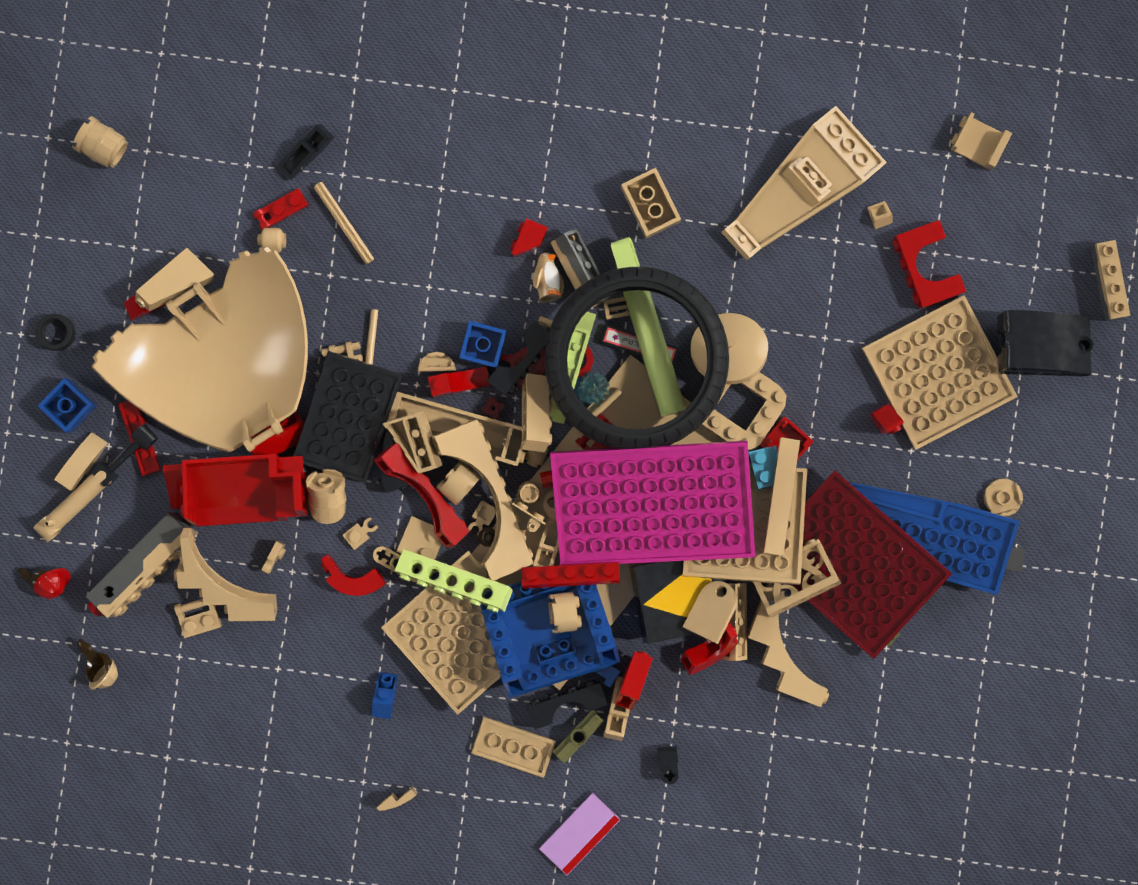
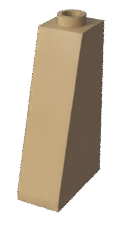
M186 248L136 291V302L141 308L145 307L148 311H151L189 291L197 282L203 287L213 282L214 273Z

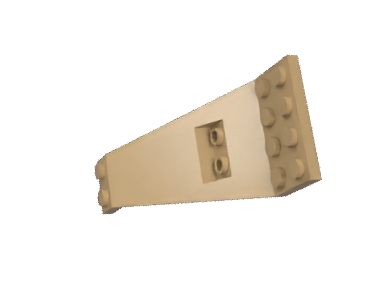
M835 106L808 129L736 220L721 233L747 261L765 246L861 186L887 162Z

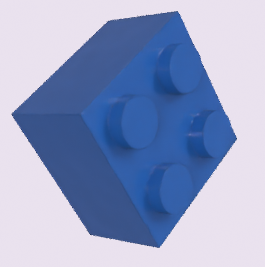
M469 321L459 358L497 369L507 330Z
M64 378L38 405L66 433H72L98 406L71 379Z

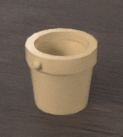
M526 481L520 485L516 496L523 504L532 506L541 500L544 490L541 489L538 483Z

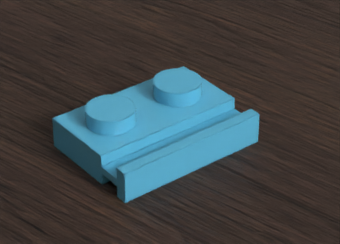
M776 445L749 452L758 490L773 487L778 454Z

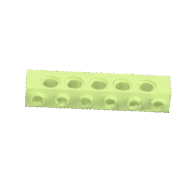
M403 549L395 571L400 575L399 578L409 582L411 579L416 580V584L425 588L428 585L433 586L435 591L445 594L447 591L452 593L451 596L456 599H469V603L479 607L481 604L486 605L488 610L498 613L499 610L505 612L513 592L507 585ZM418 566H422V570L418 574H415V568ZM435 572H439V577L436 580H432V575ZM457 578L456 584L449 586L450 580ZM474 584V590L467 593V587ZM492 591V596L489 599H485V593Z

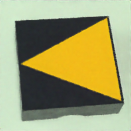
M684 561L650 562L629 566L633 590L638 602V618L643 643L649 644L694 635L695 633L684 629L683 625L701 590L707 584L714 582V580L710 578L683 577Z

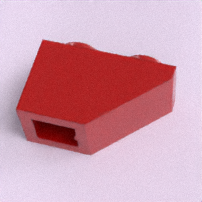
M527 218L525 223L521 222L517 230L520 233L517 240H513L510 247L512 256L518 257L540 248L548 227Z
M885 404L869 414L881 434H893L901 429L900 425L904 423L903 419L890 404Z

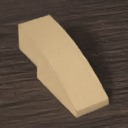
M91 432L69 458L54 480L69 490H75L84 475L88 474L108 442Z
M548 519L533 567L553 566L558 552L557 525Z
M617 676L603 737L622 741L630 710L614 704L623 678Z

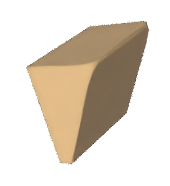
M885 201L867 207L875 229L893 222L892 213Z

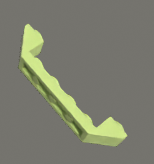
M586 312L581 318L569 343L567 364L573 389L576 385L596 314ZM552 396V409L549 412V417H552L554 422L564 424L566 418Z

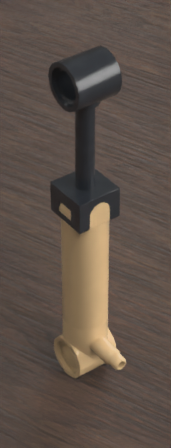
M146 424L141 425L132 433L131 437L134 439V442L110 465L100 463L82 484L49 515L42 518L34 526V529L46 542L56 537L73 517L106 486H110L119 477L114 471L139 447L145 451L158 440V437Z

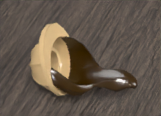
M79 639L77 642L78 649L87 657L86 676L89 680V688L94 690L113 685L118 677L114 660L110 659L105 653L96 652L90 643Z

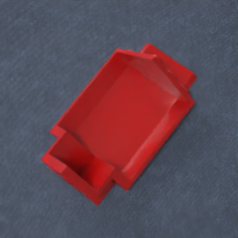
M277 454L182 460V464L163 465L171 509H180L181 516H184L185 520L196 527L288 521V517L308 516L306 473L303 469V456L279 457Z

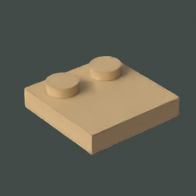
M411 516L396 552L402 554L403 549L435 560L442 543L434 534V525Z

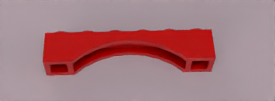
M398 443L390 445L374 459L375 463L385 475L406 482L422 496L432 515L434 534L446 549L455 546L470 532L466 523L454 513V508L445 502L440 491L435 489L430 483V479L422 473L418 474L405 456V452Z

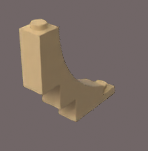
M766 583L765 587L770 588L774 587V585ZM774 591L764 592L769 603L774 601ZM760 599L747 637L767 645L761 663L782 671L776 686L778 691L821 707L828 700V689L809 679L796 667L789 657L781 638L779 614L771 618Z

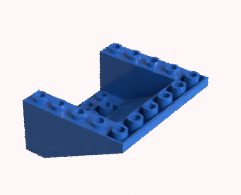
M521 581L508 585L513 592L505 612L499 610L498 613L488 610L486 605H480L502 682L509 698L620 663L615 640L596 585L523 589ZM492 591L486 592L484 598L489 599L492 596ZM573 592L574 595L579 597L580 606L577 608V615L581 617L582 626L578 627L577 631L553 633L552 629L555 626L550 624L548 602H552V599L548 598V595Z

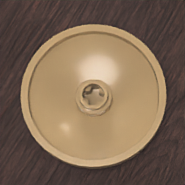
M736 313L718 314L726 333L729 348V370L726 384H739L748 381L756 376L765 365L768 356L767 337L763 329L754 320ZM698 327L691 340V357L697 370L705 377L707 351L703 335Z

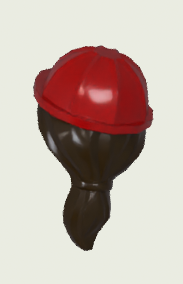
M25 568L17 570L20 577L29 583L34 592L45 599L58 598L64 592V588L71 578L70 572L64 568L50 571L40 570L32 574Z

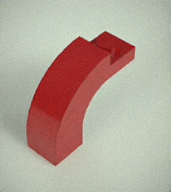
M330 554L321 559L323 562L321 564L322 568L327 574L331 573V576L325 580L341 593L353 596L367 595L387 584L377 568H374L363 577L353 578L345 575L340 570Z
M730 622L718 644L707 640L684 652L680 660L689 676L715 664L738 644L736 639L737 633Z

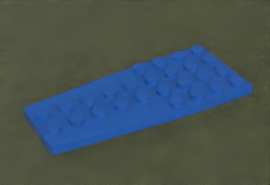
M849 482L952 572L947 581L998 595L1020 523L1019 520L964 504Z

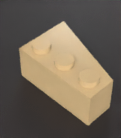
M425 410L383 423L385 428L393 435L395 442L403 449L405 456L418 474L442 466L440 456L437 455L431 440L433 435Z

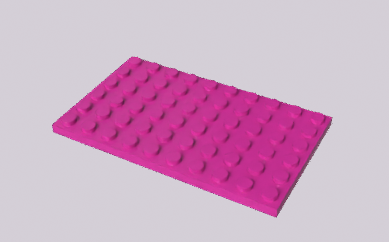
M748 441L550 453L561 565L612 562L628 564L755 557Z

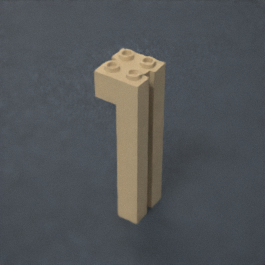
M397 392L387 422L425 410L432 435L434 436L477 419L483 425L485 441L488 440L490 443L492 459L495 458V460L519 466V463H524L526 452L522 450L521 426Z

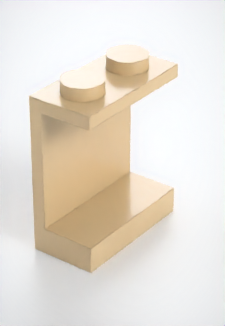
M971 112L967 117L964 116L959 124L961 127L959 133H955L950 141L953 144L950 150L992 170L998 163L1012 133L1007 130L1000 132L973 118L975 114Z

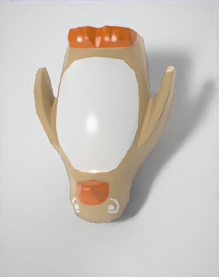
M542 253L538 258V263L533 273V286L539 293V303L556 301L562 297L561 294L564 292V281L554 264L555 254Z

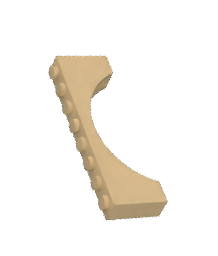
M476 419L431 437L437 455L451 457L470 466L481 476L492 494L496 508V531L493 543L484 559L480 562L485 577L495 581L532 565L534 557L531 549L526 546L525 541L527 539L524 531L519 528V517L512 510V499L505 492L504 487L506 485L502 476L499 477L497 461L495 458L492 459L490 454V443L488 440L485 441L483 436V425Z

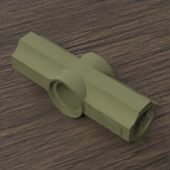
M591 710L552 752L565 763L580 746L586 743L587 739L598 729L604 720L594 710ZM580 731L584 734L581 741L573 739L575 732Z

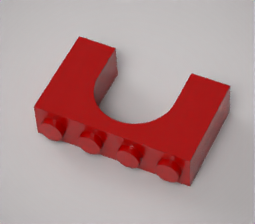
M940 220L896 235L892 242L895 252H898L901 258L899 259L900 267L907 274L906 283L913 290L914 295H912L914 304L919 306V309L967 292L960 274L941 281H929L922 277L917 270L916 257L918 252L923 247L946 238Z

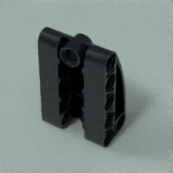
M1007 310L997 316V334L1001 335L1000 345L1002 348V353L998 355L999 374L1079 377L1092 375L1091 351L1094 344L1090 335L1089 317L1028 310ZM1079 343L1084 345L1085 350L1080 349Z

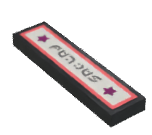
M606 324L600 343L642 356L635 333ZM666 344L672 365H674L679 348Z

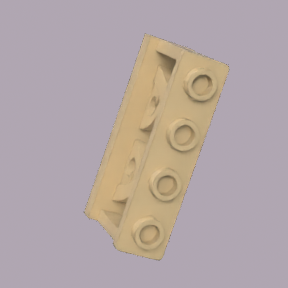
M812 539L804 543L801 569L808 572L802 580L803 590L798 591L791 585H782L781 583H770L774 584V587L767 588L761 582H753L771 618L841 584L819 539L816 541ZM812 551L820 554V561L815 567L812 566L815 557L811 560L807 559V555ZM824 562L831 574L828 578L818 570ZM812 574L815 575V576H813V577L810 578V579H814V580H815V583H814L813 585H808V584H807L808 578H809ZM781 589H790L791 595L786 597L784 595L786 591L781 592ZM774 591L775 604L770 605L764 592Z

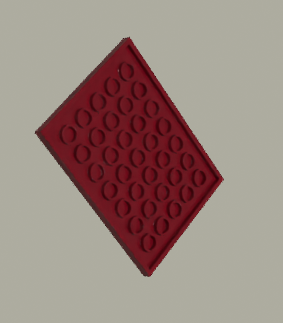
M836 470L830 474L805 502L803 547L807 541L819 539L841 582L840 585L808 601L869 656L875 659L952 575V572ZM812 551L807 555V559L811 560L815 557V561L812 564L815 567L820 561V554ZM824 562L818 570L828 578L831 574ZM801 569L800 585H790L795 587L798 591L803 590L802 580L808 571ZM812 574L808 578V585H813L815 583L814 579H810L815 575Z

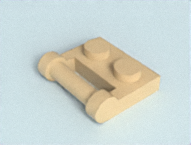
M203 599L183 605H174L184 638L222 627L216 605H208L209 611L187 618L184 612L206 606L203 605Z

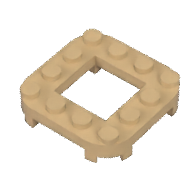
M760 372L750 380L740 383L765 400L746 431L716 410H713L700 427L703 426L725 442L748 441V451L759 446L786 404V394L783 389ZM725 384V388L721 395V398L723 397V395L725 394V392L731 384Z

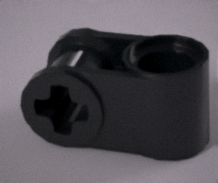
M677 746L658 747L661 778L666 784H674L678 780ZM668 770H671L673 774L675 773V775L672 776V779H668L667 776H664V774H667Z

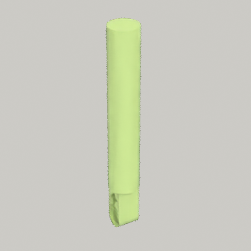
M630 237L611 243L618 269L640 267ZM634 290L623 292L661 417L686 410L650 291Z

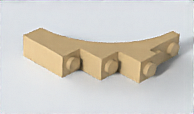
M183 528L177 540L178 547H181L182 553H180L178 568L174 570V581H177L178 589L199 588V596L203 598V605H224V612L228 614V621H275L277 614L276 594L246 590L218 575L201 556L194 542L192 529Z

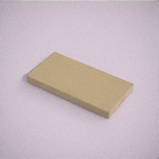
M483 716L471 754L544 778L556 740Z

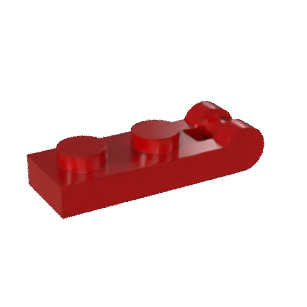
M298 188L264 208L255 211L252 215L259 221V227L262 231L264 228H270L308 207L309 204ZM269 213L272 218L266 220L264 215Z

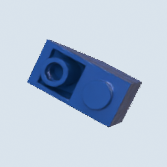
M379 672L372 702V717L391 719L398 675Z

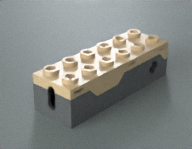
M177 512L168 513L86 595L91 601L88 604V609L96 616H106L107 618L124 614L128 609L127 605L132 601L138 600L142 595L140 592L145 588L148 589L155 582L154 578L159 574L162 575L169 568L168 564L180 557L182 552L181 547H178L177 540L183 528H191L193 538L198 533Z

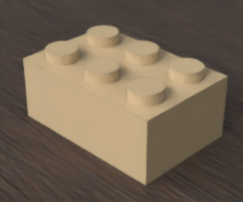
M656 168L621 184V190L645 239L680 223L681 218Z

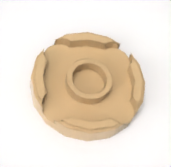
M997 479L991 482L984 492L986 508L991 513L1010 516L1016 513L1023 502V493L1020 487L1009 479Z

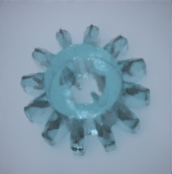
M595 371L594 374L588 372L587 377L582 376V382H577L580 387L577 389V393L588 404L592 405L594 402L599 405V400H605L604 395L609 394L607 389L610 385L606 380L607 378L599 372Z

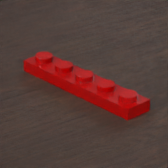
M619 562L522 568L523 589L620 583Z

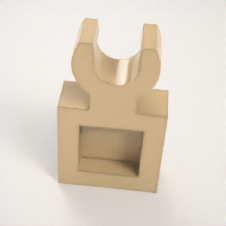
M481 500L472 515L477 520L469 525L468 530L471 531L473 526H477L480 532L483 529V524L489 526L496 515V508Z
M371 517L364 521L362 527L357 523L343 534V537L354 550L370 538L367 535L368 532H374L378 529L377 525L373 528L368 527V522L372 520Z
M281 541L275 542L262 571L268 574L271 573L275 562L278 559L281 560L286 552V549H284L285 543Z

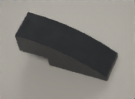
M316 124L307 136L294 146L277 167L292 180L335 137L322 124Z

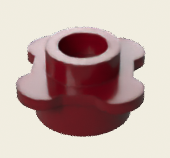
M489 397L488 403L482 408V412L496 420L505 406L503 403L495 401L494 397Z

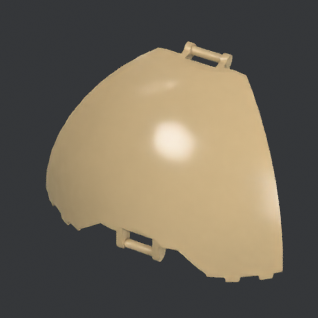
M260 247V252L257 253L240 252L238 253L239 258L229 261L230 266L222 288L209 294L197 282L189 291L174 300L166 302L169 311L175 315L167 323H131L122 333L117 330L110 337L112 343L104 352L98 350L93 356L95 362L91 367L130 403L168 428L219 450L231 452L245 445L246 449L251 452L255 449V446L271 436L283 432L280 422L297 410L302 395L308 360V338L301 298L286 264L276 250ZM198 294L204 302L184 314L178 306ZM271 425V428H269L265 432L261 433L260 435L252 439L254 435L258 434L259 432H261L262 430L266 429Z

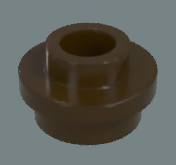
M483 528L478 535L480 544L490 547L493 543L495 530ZM487 533L490 535L488 541L484 538Z

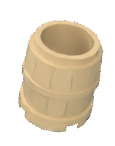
M91 116L88 118L91 121L88 124L84 122L74 139L77 145L72 146V148L78 153H83L94 162L107 168H113L125 153L128 142L125 137L113 128H109Z
M324 469L323 473L317 474V471L313 472L306 479L311 516L317 522L323 524L338 522L342 519L346 510L345 478H343L341 472L331 469Z

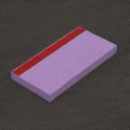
M592 792L539 849L559 869L568 875L620 821V818Z

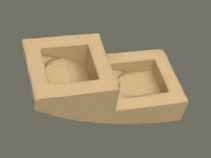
M412 786L399 798L392 793L378 804L377 809L382 811L400 806L415 797L418 792Z

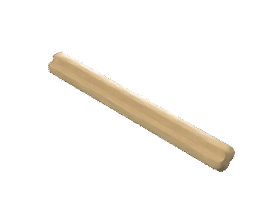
M323 182L316 184L314 189L364 263H371L374 257Z

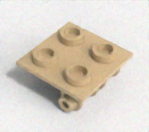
M522 502L512 503V505L532 516L527 523V529L530 532L537 531L541 523L546 524L543 521L544 516L536 511L534 514L527 511L529 507Z

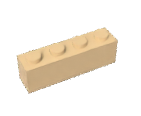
M527 373L522 383V450L545 452L548 445L552 443V434H550L552 417H549L552 401L549 400L551 392L546 376Z

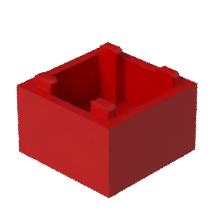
M783 416L765 436L759 447L763 449L776 445L778 450L781 437L800 440L798 460L814 441L786 416Z

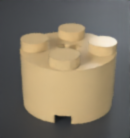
M459 461L454 469L445 476L446 482L442 480L436 489L457 506L481 477L470 466Z
M573 592L548 595V598L552 599V602H548L550 624L555 626L552 632L577 631V628L582 626L581 617L577 615V608L580 606L579 597L574 595Z

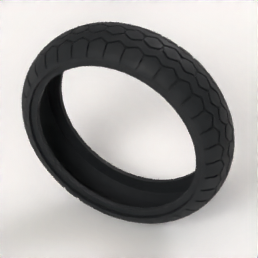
M619 268L607 271L588 280L578 287L562 304L553 319L546 340L545 373L556 405L565 418L588 438L604 446L618 449L671 445L687 437L700 427L717 406L728 376V341L716 310L709 300L692 284L677 275L656 268ZM641 290L655 292L680 304L699 326L707 351L705 379L694 401L674 419L652 428L626 429L600 420L581 403L572 387L568 373L567 357L569 343L581 318L601 300L625 291Z

